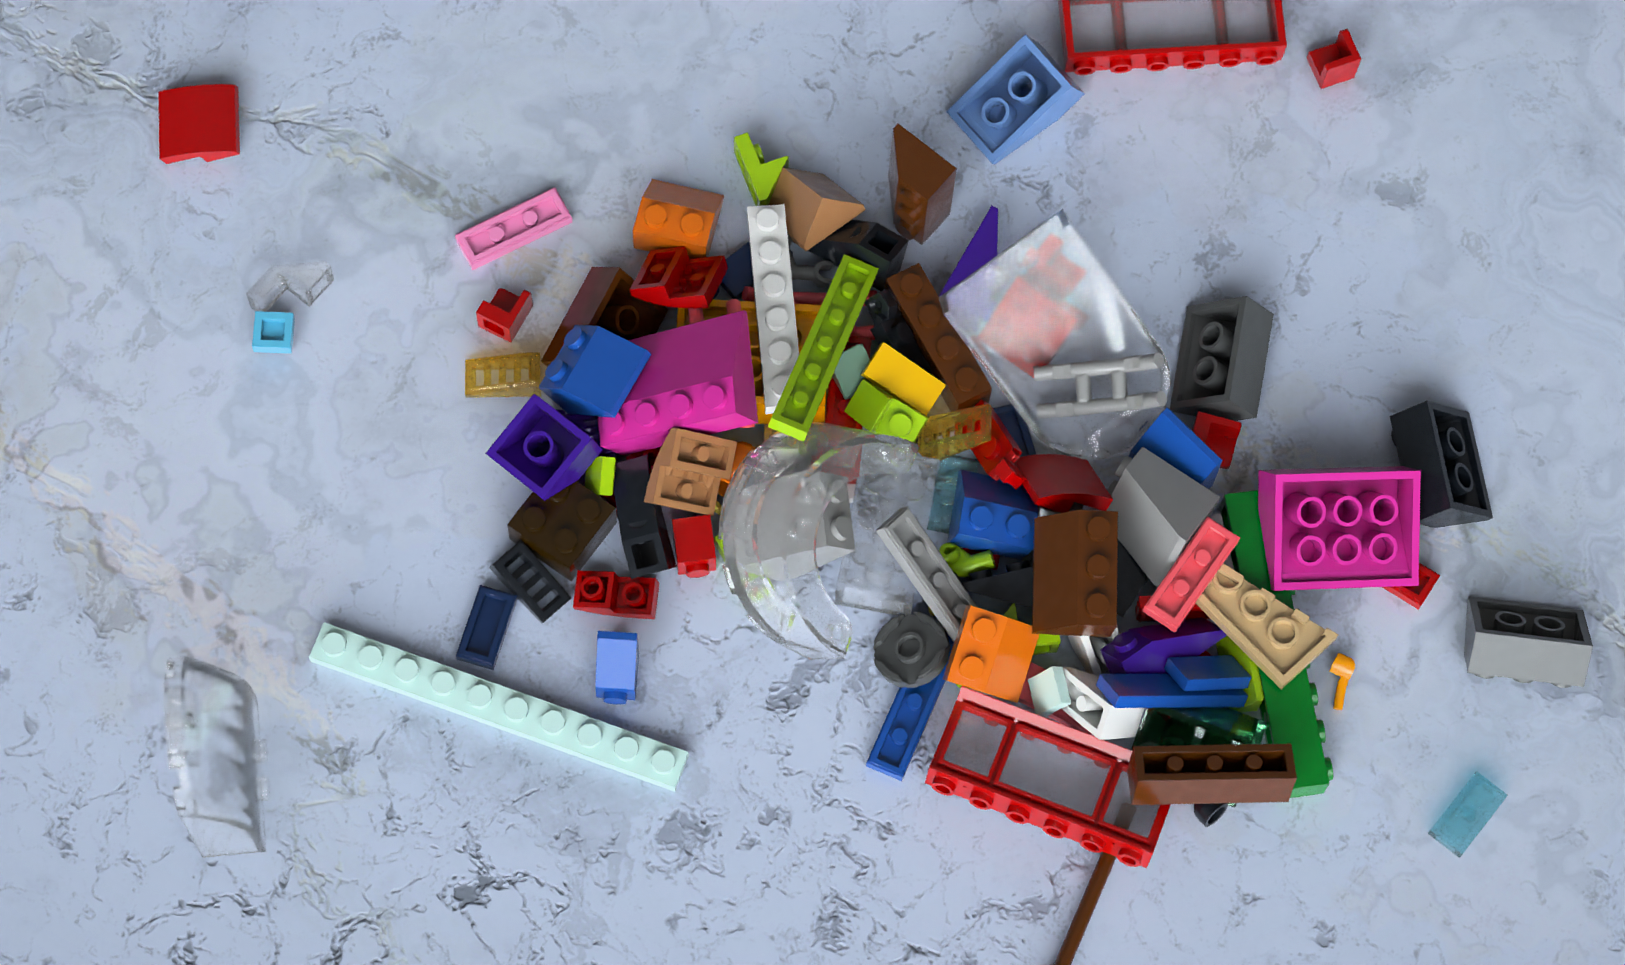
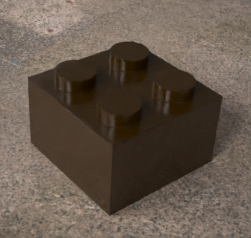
M577 481L545 501L532 492L507 524L509 538L516 544L522 540L540 561L572 582L577 575V571L583 568L616 525V508Z

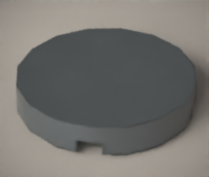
M913 612L915 615L905 616L902 614L894 617L881 628L874 641L873 649L875 650L874 662L876 668L888 682L898 687L915 688L929 683L942 672L949 659L951 646L946 631L934 617L922 612Z

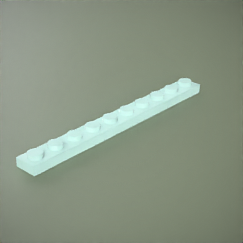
M325 622L309 656L310 661L674 792L689 757L688 751Z

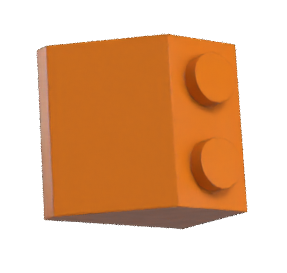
M652 179L642 196L633 228L634 248L650 252V250L685 246L689 259L708 257L724 195Z
M966 605L943 680L1018 703L1039 634H1032V625L972 605Z

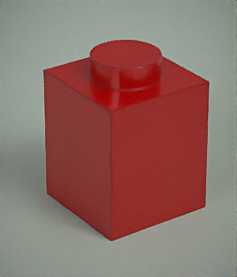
M703 515L672 519L678 575L686 574L687 577L698 578L708 575L709 571H715L716 553L711 516Z

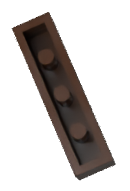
M917 263L887 278L885 290L888 289L898 303V309L901 311L906 324L911 328L914 339L923 357L928 361L933 376L946 384L941 392V396L955 420L966 416L981 399L989 403L992 387L920 264Z
M1292 744L1134 746L1127 769L1131 805L1289 802L1297 779Z

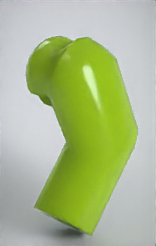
M951 542L944 543L938 550L952 571L960 577H968L969 573L996 568L991 550L971 555Z

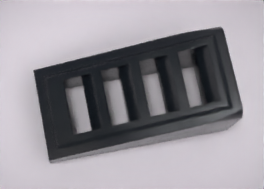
M522 540L489 567L497 578L514 595H517L518 600L541 624L571 599V596ZM520 557L524 564L511 574L506 568ZM531 569L535 575L521 586L517 579L527 570ZM539 580H542L546 585L531 597L527 591ZM552 591L556 597L541 609L537 603Z

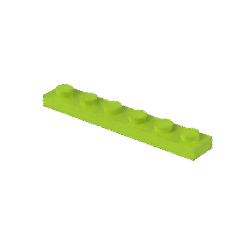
M845 254L843 255L768 425L769 428L800 441H805L879 268Z

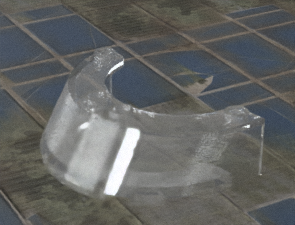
M812 422L804 442L777 431L769 435V438L758 448L751 450L733 474L723 499L719 519V539H723L725 564H722L728 586L731 593L738 596L743 607L748 612L746 617L757 629L778 644L810 660L845 659L852 639V624L848 617L834 604L825 590L816 559V539L822 515L834 495L856 478L869 474H885L890 476L906 474L914 463L920 445L896 436L838 424Z

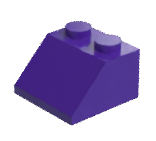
M534 393L485 454L545 501L579 480L603 449L589 435Z

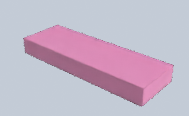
M554 187L456 234L455 239L473 271L572 223V216Z

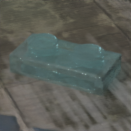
M1476 771L1428 834L1460 858L1508 795Z

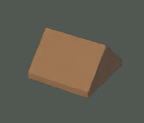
M786 167L782 168L769 205H785L788 234L792 241L805 251H808L865 211V207L861 202L824 174Z

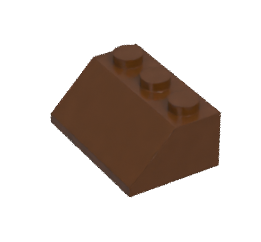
M897 124L893 128L888 172L893 223L897 231L908 240L914 239L923 245L950 215L957 168L900 124Z
M592 267L541 362L548 367L555 360L564 344L565 336L575 325L600 326L626 340H632L655 334L669 309L665 306L646 302L631 296L629 289L634 279L620 267Z
M1074 510L1034 519L1032 634L1111 637L1117 627L1118 511Z

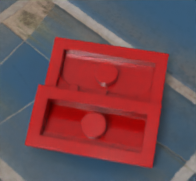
M206 84L158 91L159 159L161 161L171 164L201 157L206 162L240 155L238 86L235 84Z
M685 246L650 250L629 290L631 296L657 305L691 309L708 308L728 269L724 255L689 259Z
M1036 454L1020 457L1016 461L1027 478L1023 486L1035 505L1063 513L1069 512L1073 503L1076 502L1098 510L1107 511L1113 501V498L1085 459L1059 454Z

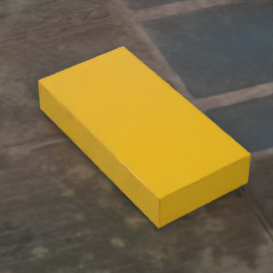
M885 342L880 344L861 373V376L926 416L946 384Z

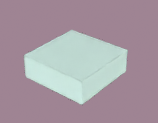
M1052 666L1028 679L1035 714L1046 717L1071 704L1063 666Z

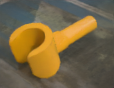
M1342 653L1337 654L1329 672L1340 676L1333 709L1343 710L1346 687L1355 669L1354 660Z

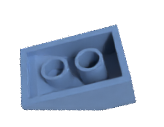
M1025 34L946 112L987 159L995 165L1059 120L1085 93L1039 42Z

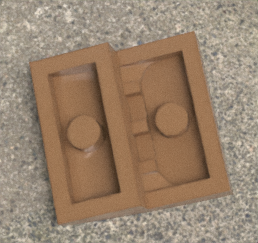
M672 427L655 460L644 502L714 516L720 479L731 478L737 441Z

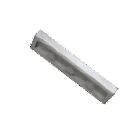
M908 506L900 508L875 531L950 638L955 642L966 605L978 606Z

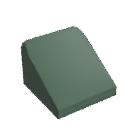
M862 343L843 351L832 376L845 400L853 397L864 378L861 376V373L870 361Z

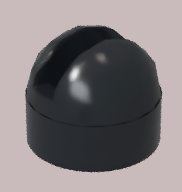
M1194 804V814L1205 827H1209L1225 813L1228 804Z

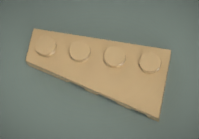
M1223 564L1196 604L1282 690L1337 639L1338 634L1329 628L1324 629L1309 620L1310 617L1298 609H1291L1275 599L1276 596L1264 588L1259 589L1246 581L1243 575Z

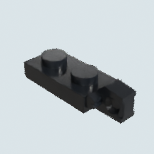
M889 290L879 292L867 299L865 305L874 322V327L870 330L878 346L885 342L933 375L928 361L923 357L914 339L911 328L906 324L901 311L898 309V303Z

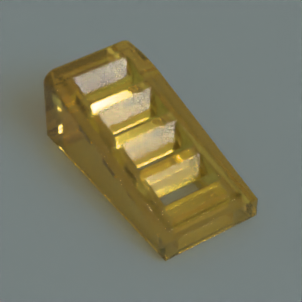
M540 352L465 360L466 398L532 397L534 393L537 396H542V391L538 388L541 384ZM514 369V382L506 383V370ZM521 369H529V380L521 381ZM476 370H484V385L476 386ZM491 370H499V384H491Z
M989 404L929 416L927 423L918 436L919 454L927 463H933L990 441L992 407ZM981 419L980 431H975V421ZM967 425V433L963 434V426ZM955 430L954 436L950 437V432Z

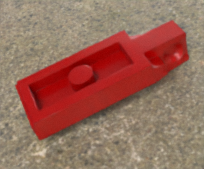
M981 399L956 427L985 472L993 480L998 481L1000 478L1003 483H1008L1017 490L1027 479L1016 463L1023 452L992 406Z

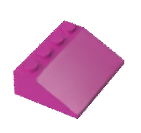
M743 310L628 340L648 350L651 356L615 418L598 416L600 447L623 456L662 447L672 427L711 435L758 423L747 312Z
M1404 466L1258 470V511L1271 590L1419 586L1421 470Z

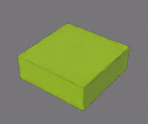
M597 456L586 470L585 487L596 495L612 496L615 457Z

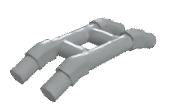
M1161 353L1085 362L1033 366L1034 381L1075 378L1077 401L1036 404L1037 419L1074 417L1165 406L1167 396L1163 391L1128 395L1126 372L1161 368L1164 364V358ZM1111 374L1113 397L1092 399L1090 376Z

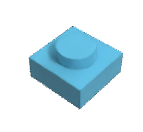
M255 311L253 351L292 354L294 314Z

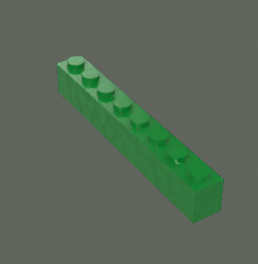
M1258 490L1224 494L1219 507L1223 525L1226 529L1240 537L1238 544L1231 552L1234 570L1243 575L1244 579L1259 589H1266L1276 596L1275 599L1295 610L1291 595H1295L1296 590H1271L1258 511ZM1310 664L1282 690L1258 667L1264 700L1259 709L1266 744H1292L1297 779L1290 798L1323 794L1330 784L1329 781L1333 780L1330 757H1324L1322 743L1326 741L1325 727L1322 720L1316 719L1314 706L1318 705L1317 688L1314 682L1309 683L1306 670L1310 668Z

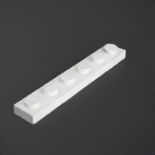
M784 204L747 207L765 414L774 413L799 356Z

